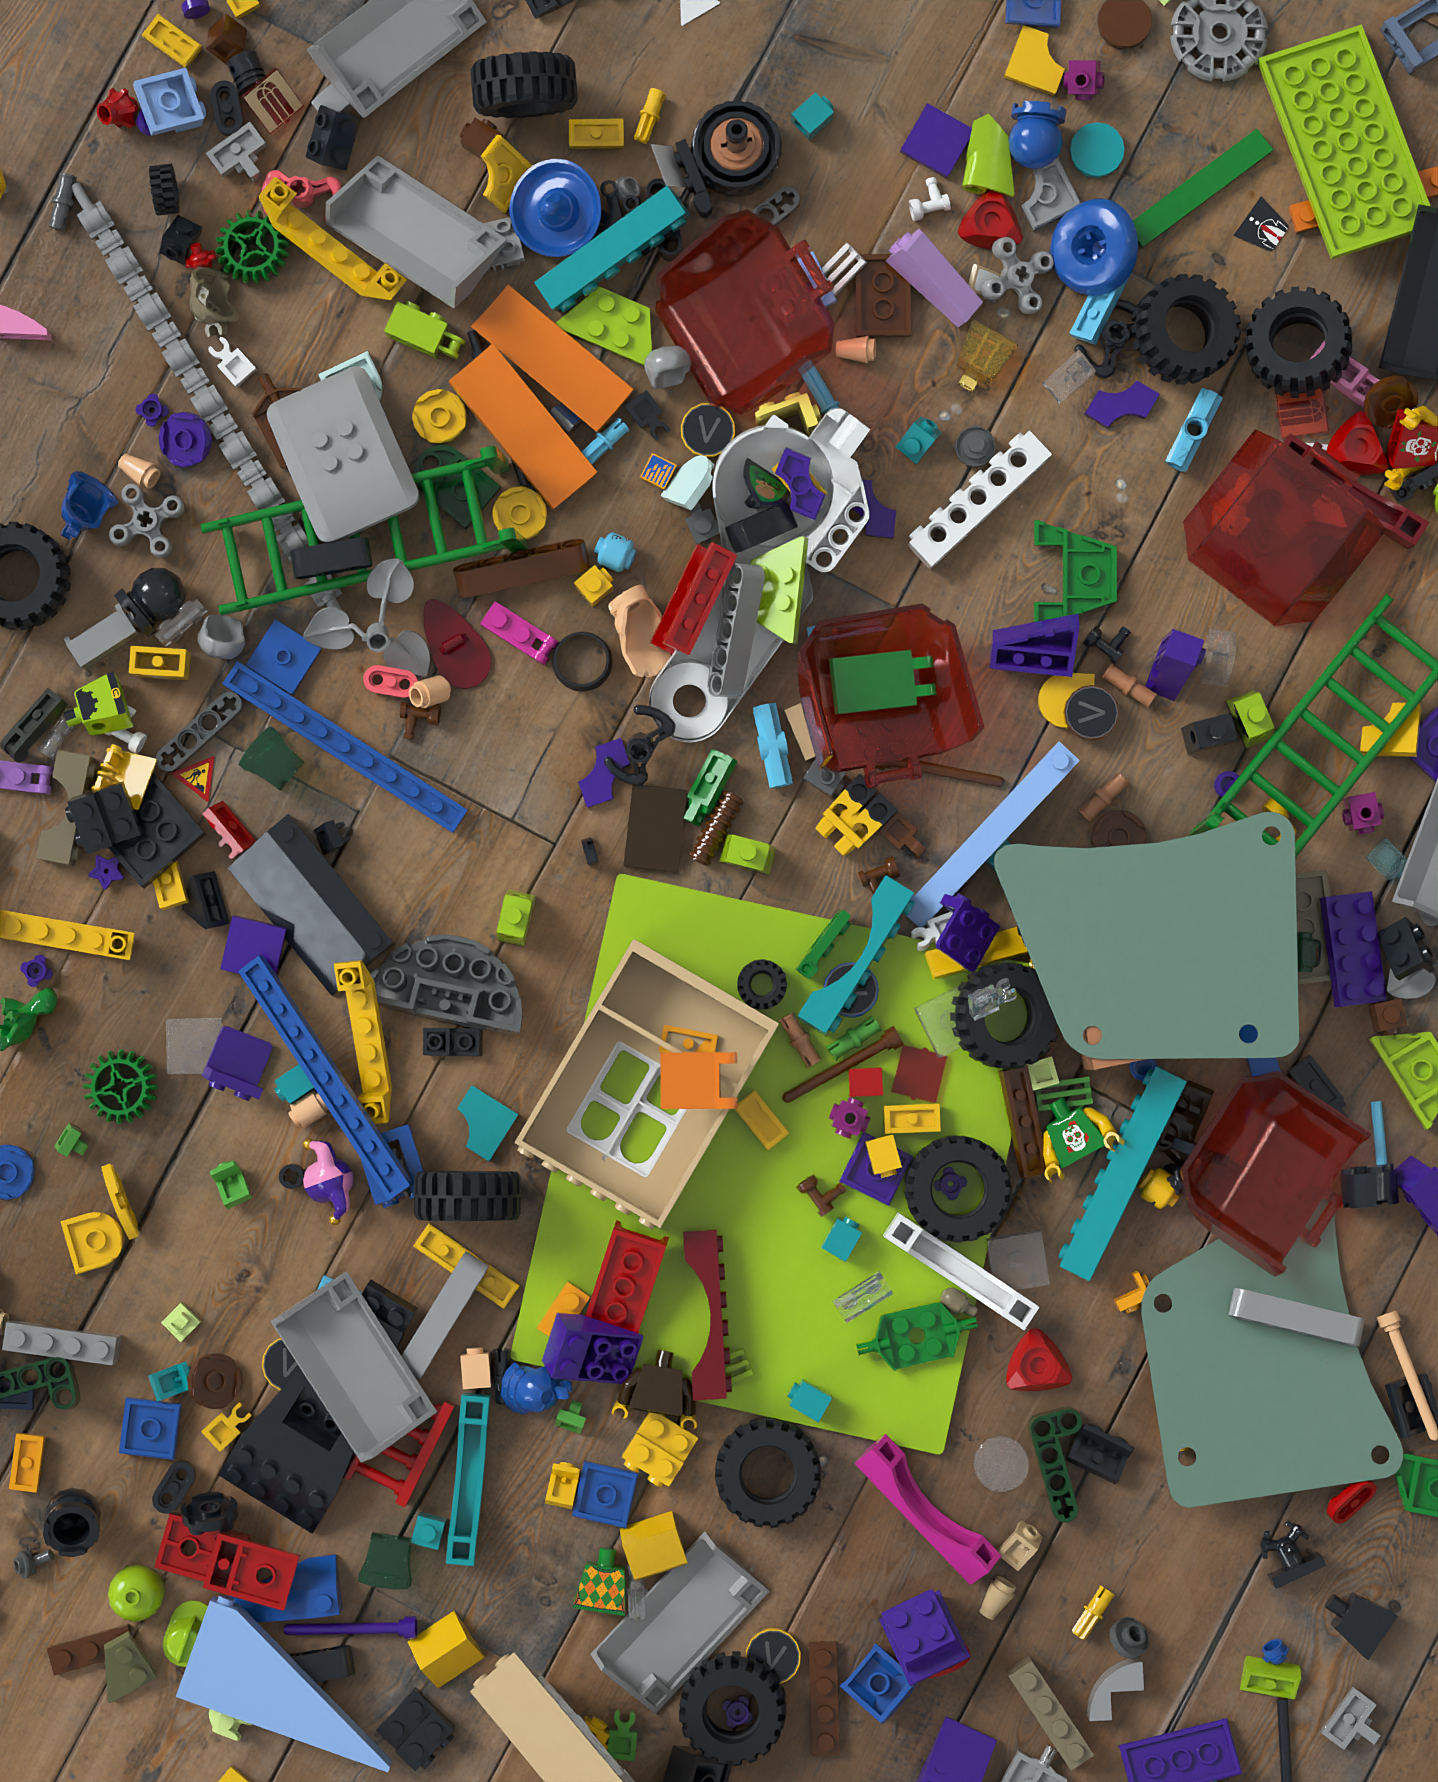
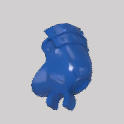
M78 471L73 472L70 476L67 487L68 492L61 506V516L66 525L60 535L68 540H71L72 537L76 538L80 530L86 531L98 528L106 511L118 504L116 496L107 486L95 477Z
M514 1362L506 1370L502 1378L501 1397L507 1408L513 1412L527 1414L529 1412L539 1413L555 1406L558 1399H568L570 1397L569 1392H572L573 1388L571 1380L551 1378L545 1366L534 1369L528 1366L520 1367Z

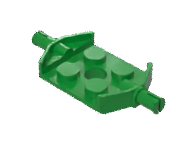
M941 1302L881 1315L875 1338L869 1342L856 1344V1347L861 1349L857 1350L859 1356L878 1352L893 1371H896L899 1368L954 1357L960 1333L978 1328V1324L974 1323L977 1322L976 1317L960 1321L955 1319ZM916 1327L924 1331V1339L919 1343L911 1342L908 1337L910 1330Z

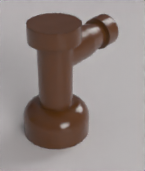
M402 702L400 718L406 719L403 738H415L414 731L417 718L427 719L430 725L438 726L441 716V704H436L429 708L409 706L407 702Z
M893 856L886 858L883 866L865 873L863 870L858 872L863 887L869 886L873 895L880 885L878 879L889 876L892 879L901 877Z
M813 1174L799 1183L796 1188L800 1193H807L819 1209L817 1213L822 1217L834 1208L831 1202L840 1194L845 1193L846 1189L841 1183H838L835 1188L822 1195L816 1187L818 1179Z

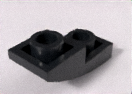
M423 1028V1055L482 1056L483 1030Z

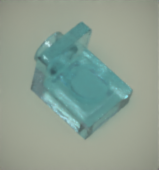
M1384 838L1365 856L1387 881L1394 878L1400 880L1408 859L1387 838Z

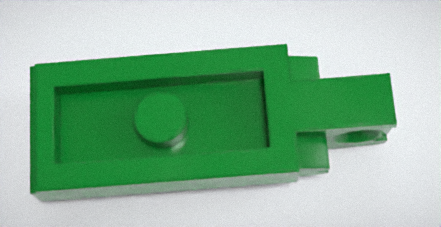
M712 749L687 795L689 798L687 804L689 808L684 816L686 821L700 827L706 815L711 813V809L713 810L738 762L737 760L717 750Z
M843 909L837 911L795 968L804 977L810 979L819 970V958L821 956L826 958L835 946L832 943L838 934L842 936L851 925V922L848 921L851 915Z

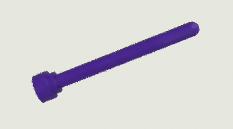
M405 1616L404 1619H399V1622L287 1624L284 1626L283 1632L286 1635L399 1634V1636H404V1639H416L418 1628L416 1616Z

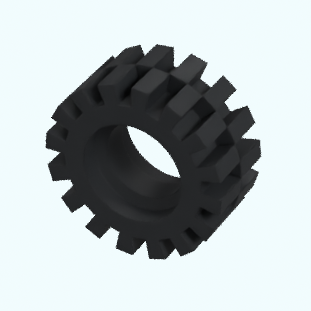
M172 163L150 166V186L156 215L179 213L177 180Z
M765 959L754 960L747 964L740 972L737 989L741 999L747 1005L755 1009H769L777 1005L784 997L787 989L786 976L782 968L774 962ZM763 973L770 976L773 981V988L770 993L758 995L752 990L751 981L757 974Z

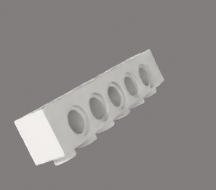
M1030 430L1025 435L1021 432L1009 442L1011 448L1005 454L1001 451L998 452L989 461L992 465L984 473L982 470H979L969 480L971 485L965 491L960 488L949 498L951 504L943 510L939 507L929 517L932 522L925 528L920 525L910 534L909 538L911 541L908 547L930 570L1050 459L1051 452ZM1014 455H1019L1025 460V465L1020 468L1012 465L1010 458ZM993 474H1001L1005 479V484L995 486L991 482L990 477ZM974 492H980L984 495L985 502L981 505H976L971 501L970 495ZM953 511H961L965 515V521L959 524L952 521L950 514ZM935 529L942 530L945 534V540L935 542L930 536L931 531Z

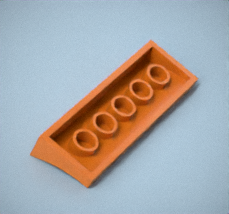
M509 284L471 326L596 432H602L635 390Z
M493 343L449 380L448 383L552 510L596 476L597 471Z

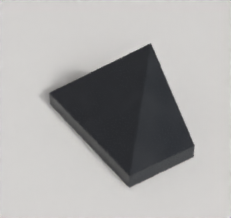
M215 871L191 876L186 891L189 902L183 904L182 910L205 930L230 924Z

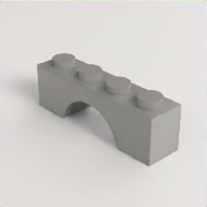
M11 1320L6 1322L2 1350L114 1365L119 1361L122 1335L97 1331L66 1330L48 1327L39 1323Z

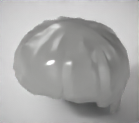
M665 346L655 349L647 355L644 363L645 372L653 389L682 383L686 372H689L691 366L689 354L679 346Z
M208 615L198 633L197 641L200 648L209 657L217 659L237 657L245 646L242 622L229 616Z

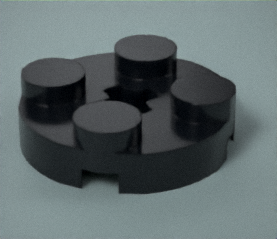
M220 1492L198 1494L192 1497V1503L186 1506L185 1502L182 1505V1523L189 1528V1533L192 1535H201L205 1532L217 1530L229 1531L234 1527V1521L238 1517L237 1501L232 1496H230L231 1500L224 1498L223 1493Z

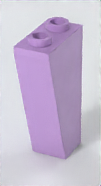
M917 229L912 234L907 232L888 250L892 254L886 262L957 327L966 323L983 303L920 229Z

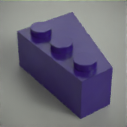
M1079 614L993 630L989 654L990 669L1072 677L1079 633Z
M1172 629L1161 641L1145 686L1154 693L1156 692L1158 696L1175 701L1194 668H1197L1198 664L1202 663L1206 649L1202 648L1204 640Z
M1409 1156L1396 1168L1397 1186L1404 1192V1198L1407 1202H1412L1422 1215L1421 1218L1438 1236V1169L1435 1166L1429 1168L1413 1156Z

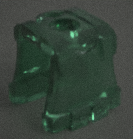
M270 726L253 741L243 754L238 765L245 771L262 777L278 790L283 791L287 786L286 784L302 768L305 762L287 746L279 732Z
M373 1531L365 1562L358 1575V1581L369 1586L394 1590L411 1587L410 1553L412 1537Z

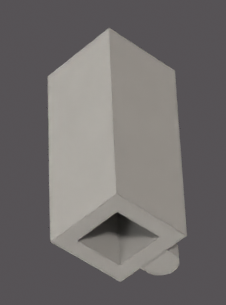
M120 603L115 605L117 610L115 613L73 640L69 636L64 638L68 649L79 666L84 670L141 635L137 629V624L133 621L135 618L132 612L127 614Z

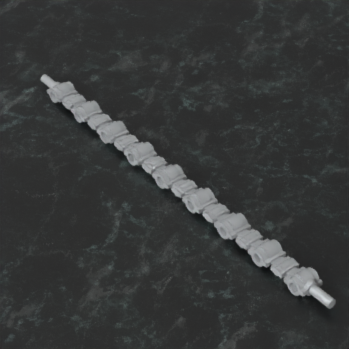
M79 182L71 186L73 194L83 208L82 212L77 214L79 220L92 240L97 236L99 237V240L95 241L104 257L108 254L110 255L105 262L120 286L124 283L128 284L124 287V290L132 303L138 300L139 303L133 306L148 331L155 328L156 331L152 335L161 349L166 346L167 349L161 353L176 377L184 375V378L180 381L189 395L193 392L195 393V396L190 398L199 415L206 423L213 422L209 428L217 441L223 438L224 442L219 444V447L234 470L238 467L242 469L237 473L246 487L249 485L253 487L247 492L258 510L284 504L286 501L271 477L266 480L263 479L267 473L259 460L252 461L257 454L244 433L240 431L236 434L234 431L238 429V426L230 413L226 416L223 414L229 409L214 385L207 388L206 384L210 383L203 369L200 367L196 370L195 367L201 363L185 338L178 341V338L182 335L174 322L167 323V320L172 318L163 301L157 292L152 295L149 294V292L153 291V288L145 275L142 277L138 276L144 271L128 246L124 249L121 248L125 243L116 229L111 232L110 229L115 224L101 201L92 204ZM292 514L272 518L275 533L278 531L281 533L276 537L277 541L291 562L290 551L308 547L309 544L307 535L300 524L292 526L291 523L296 520ZM327 575V579H333L331 575ZM316 577L309 578L310 581L304 585L316 583ZM339 588L311 595L319 608L327 605L328 607L342 609L336 600L337 597L342 595Z

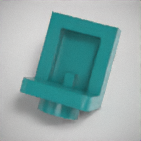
M921 416L911 425L895 447L917 464L932 444L940 437L942 432L938 430V426L934 421Z
M182 1362L148 1375L157 1402L188 1390L187 1377L191 1366H188L186 1362Z

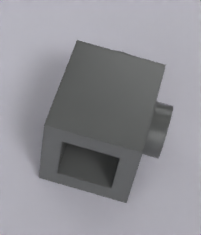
M817 755L803 777V781L828 797H831L833 793L839 795L847 782L843 779L845 771Z

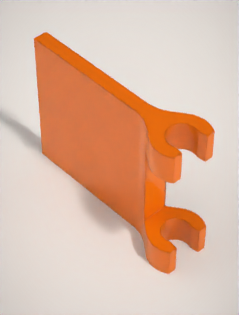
M737 1052L660 1053L661 1109H738V1097H721L720 1064H737Z

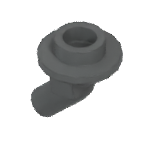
M49 1549L32 1557L30 1550L19 1551L17 1558H14L13 1561L15 1572L18 1575L21 1574L24 1579L36 1573L35 1567L54 1560V1553Z

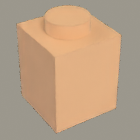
M483 1347L467 1348V1353L461 1355L463 1389L491 1387L493 1384L490 1351L484 1352Z

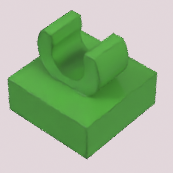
M68 1123L54 1147L57 1152L67 1157L71 1150L83 1155L88 1145L79 1138L81 1135L79 1128Z
M572 1400L568 1411L560 1409L554 1425L581 1434L586 1418L579 1416L582 1403Z

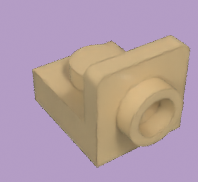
M1021 1520L1011 1536L999 1547L998 1552L1002 1555L1001 1558L1019 1571L1038 1551L1043 1537L1034 1526Z

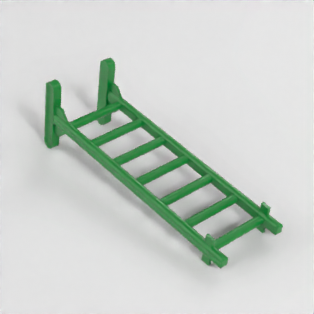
M496 446L480 449L481 457L412 473L415 484H422L437 554L408 561L398 515L387 519L395 557L402 560L409 571L503 549H508L511 553L528 549L526 539L515 528L499 530L498 540L489 542L487 540L472 471L488 467L494 474L510 471L508 459ZM461 473L477 545L448 551L432 480ZM302 500L200 524L202 534L222 530L237 601L219 605L218 608L221 616L367 582L368 576L373 569L356 570L357 573L333 579H327V575L316 577V583L288 589L272 518L301 511L309 546L320 545L319 538L314 531ZM262 521L277 592L248 598L233 527ZM360 533L349 536V539L360 538Z
M1388 594L1384 595L1204 820L1193 828L1188 836L1217 828L1224 819L1221 816L1223 812L1227 813L1235 821L1247 818L1248 816L1231 802L1250 780L1307 826L1295 842V858L1299 855L1438 680V660L1382 615L1394 599ZM1374 624L1432 669L1415 692L1357 646ZM1349 655L1407 700V703L1390 724L1332 678ZM1324 686L1383 732L1365 755L1307 709ZM1299 717L1357 763L1340 787L1282 740ZM1274 749L1332 795L1315 818L1257 772ZM1265 830L1262 832V839L1266 844L1275 845L1279 842Z

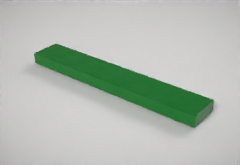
M1255 129L1134 219L1133 223L1136 228L1139 246L1143 249L1272 153V147L1259 130Z

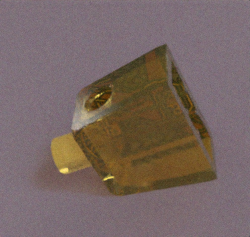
M973 320L956 365L965 371L959 381V385L969 391H973L979 379L990 384L1016 353L1019 345Z

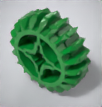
M247 210L246 218H243L240 213H236L238 221L234 223L230 218L226 220L230 226L229 229L220 227V232L225 237L216 238V242L223 245L215 249L217 254L222 255L218 261L220 265H226L224 271L227 274L233 272L232 277L236 281L242 276L243 283L248 284L250 278L253 277L255 285H258L260 282L259 277L263 276L264 280L269 282L270 277L268 273L272 272L275 276H278L279 272L275 267L277 265L281 268L286 266L285 262L280 258L289 257V252L284 249L290 246V242L285 240V236L272 226L268 215L263 219L262 211L258 210L255 217H253L251 210ZM248 228H255L250 235L240 233ZM267 231L274 238L273 253L264 247ZM233 241L242 248L239 263L234 261L232 257ZM256 242L259 250L253 251L252 249V252H250L245 244L249 245L252 243L253 245ZM257 259L266 261L260 266L247 267V265L251 266Z
M119 1049L117 1058L113 1051H108V1061L103 1055L98 1056L101 1066L91 1063L90 1068L95 1073H85V1077L92 1081L91 1084H83L84 1089H91V1093L84 1095L85 1100L94 1099V1102L89 1105L90 1110L98 1106L100 1107L96 1114L97 1117L100 1118L107 1112L106 1122H112L116 1115L117 1124H123L125 1115L127 1121L132 1123L134 1122L133 1113L139 1118L144 1117L141 1107L145 1110L152 1109V1106L146 1101L147 1099L152 1101L157 1099V1096L150 1094V1090H158L159 1085H151L150 1080H154L158 1076L157 1074H147L153 1068L152 1064H147L144 1067L141 1066L145 1061L144 1056H140L134 1061L136 1056L134 1051H130L127 1058L124 1049ZM119 1063L131 1066L140 1077L127 1078L123 1070H120ZM108 1068H111L110 1083L100 1089V1081L103 1074ZM119 1079H121V1082L125 1083L133 1082V1084L127 1085V1087L123 1089L122 1095L120 1094L121 1091H109V1089L115 1088V1086L119 1085ZM142 1085V1092L138 1101L131 1106V1091L135 1087ZM114 1095L117 1097L118 1102L122 1104L123 1110L112 1108L102 1097Z

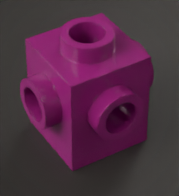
M1069 60V72L1064 74V88H1068V94H1076L1075 100H1092V94L1100 95V89L1104 88L1105 83L1104 72H1100L1101 61ZM1084 76L1086 77L1085 84H1083L1082 82Z
M1375 792L1343 799L1345 809L1342 810V819L1344 825L1349 826V831L1358 830V835L1375 832L1374 826L1382 824L1381 819H1384L1382 804L1377 803ZM1361 811L1365 814L1364 818L1361 815Z
M849 1097L847 1102L841 1100L839 1105L834 1103L828 1119L833 1120L831 1126L836 1127V1134L850 1139L852 1134L858 1136L860 1131L865 1133L871 1117L866 1116L868 1110L863 1108L864 1102ZM847 1113L855 1115V1121L851 1124L845 1121Z

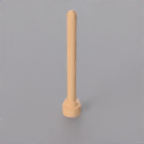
M1398 1310L1377 1317L1379 1326L1389 1333L1429 1438L1436 1441L1438 1440V1427L1399 1331V1327H1401L1399 1321H1401Z

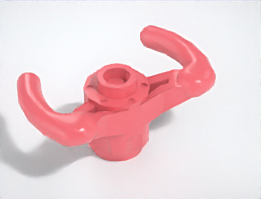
M273 170L267 173L261 192L274 177H277L297 193L292 205L301 209L310 206L315 197L330 191L333 196L341 189V183L337 178L331 176L318 181L297 176L288 178L283 172Z

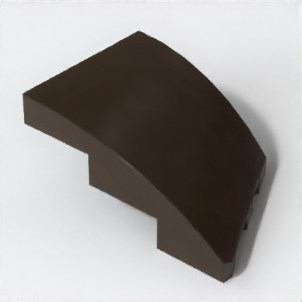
M1188 1080L1156 1146L1160 1152H1164L1176 1165L1181 1167L1184 1166L1187 1155L1171 1148L1173 1140L1177 1138L1192 1144L1194 1143L1214 1094L1213 1090Z

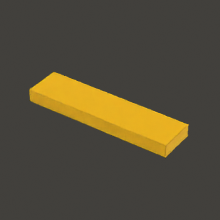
M1017 927L996 933L977 968L1029 954L1021 936L1018 934ZM938 949L925 953L933 980L968 971Z
M428 1223L413 1247L451 1273L465 1251L488 1264L430 1223ZM488 1264L489 1268L476 1290L504 1309L520 1285Z

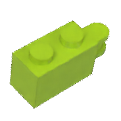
M397 301L384 329L386 337L435 359L439 352L458 359L459 348L461 345L464 346L466 341L449 333V326L445 323L446 319L433 312L427 315L420 311L421 308L418 305L406 301L405 304ZM445 338L450 340L448 348L442 346Z

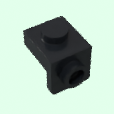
M177 215L162 236L160 253L168 259L184 265L188 257V251L191 248L190 246L201 235L202 226Z

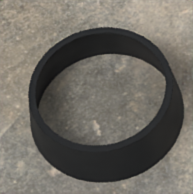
M575 632L564 637L559 642L553 653L552 666L557 679L567 688L581 692L590 691L602 685L608 678L612 669V654L608 645L599 636L589 632ZM572 636H591L599 641L605 650V669L596 680L590 683H573L567 680L559 671L557 665L559 648Z

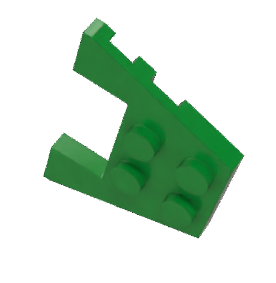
M1034 520V546L1062 547V602H1034L1033 622L1082 614L1116 603L1117 546L1072 533L1067 529L1055 527L1040 520Z

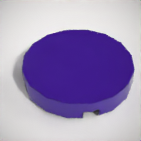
M191 412L174 413L160 428V449L173 465L180 467L196 466L204 461L210 452L212 444L211 431L207 423L197 414Z

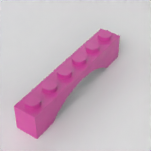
M886 1434L870 1445L854 1463L970 1585L989 1573L1002 1556L983 1535L969 1531L956 1524L930 1503L914 1481L905 1453Z

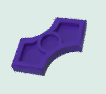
M1137 380L1130 388L1120 393H1107L1098 390L1084 415L1106 428H1109L1115 420L1123 416L1132 415L1145 419L1160 394Z
M786 447L775 474L784 479L789 486L791 492L790 510L816 520L826 494L821 492L811 479L810 462L812 458Z
M862 479L869 509V519L865 524L866 536L893 539L896 510L883 506L877 500L873 493L872 480ZM859 506L852 507L851 509L862 518L863 508Z
M621 738L596 746L597 758L593 770L587 777L578 781L587 808L613 800L612 784L615 776L605 766L604 759L612 757L621 769L630 765Z

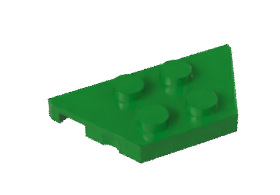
M1403 1453V1461L1400 1468L1394 1473L1404 1510L1438 1517V1459Z

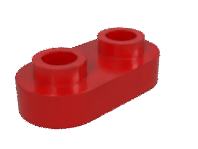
M1372 1480L1349 1483L1347 1488L1329 1501L1327 1515L1337 1524L1346 1522L1373 1498L1377 1490L1376 1485Z

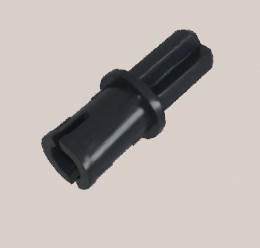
M496 1348L492 1350L494 1373L491 1374V1378L494 1379L496 1404L505 1405L501 1397L502 1378L510 1367V1349L504 1348L502 1351V1348Z

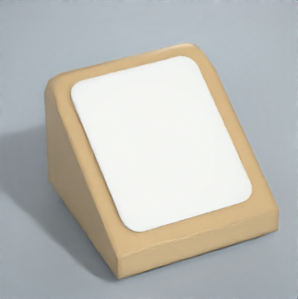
M974 264L968 285L980 299L987 300L980 291L982 283L990 278H999L1001 275Z

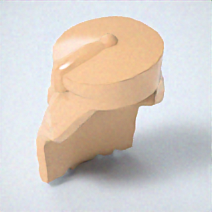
M637 585L616 596L609 603L608 607L611 615L615 618V627L619 634L622 654L632 673L638 677H644V675L646 677H656L671 657V654L650 644L662 614L649 598L644 586Z

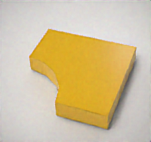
M1023 25L1004 78L1055 96L1065 68L1056 64L1049 54L1047 46L1049 34Z
M496 135L481 155L489 173L488 185L483 196L502 213H506L510 206L514 187L521 176L533 165L501 135Z
M1392 703L1390 712L1384 720L1390 724L1406 703ZM1420 703L1378 756L1417 757L1421 717ZM1374 725L1362 727L1360 752L1365 755L1383 732Z

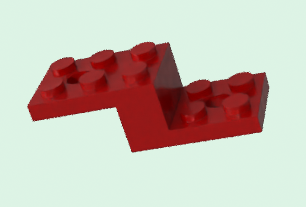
M171 1512L169 1513L154 1568L203 1581V1588L284 1611L300 1554L250 1541V1534L232 1529L229 1531L217 1530L205 1532L201 1535H192L189 1533V1528L182 1523V1516ZM185 1540L194 1541L197 1546L195 1554L187 1555L183 1552L182 1543ZM265 1567L272 1571L273 1578L270 1582L264 1583L258 1579L257 1573L260 1568Z

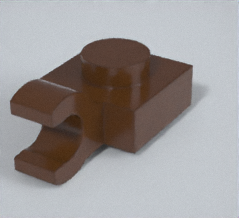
M898 811L879 830V833L897 850H900L905 845L918 859L926 851V848L913 837L918 829Z

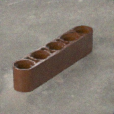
M571 539L460 564L453 568L459 596L473 597L580 573L588 570L590 563L585 541L583 539Z

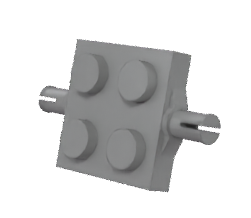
M1047 1744L1040 1759L1030 1757L1018 1750L1000 1782H1067L1068 1779L1050 1766L1057 1749Z

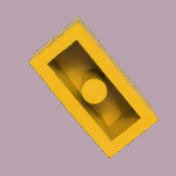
M131 646L129 674L134 677L189 680L191 653L186 649Z

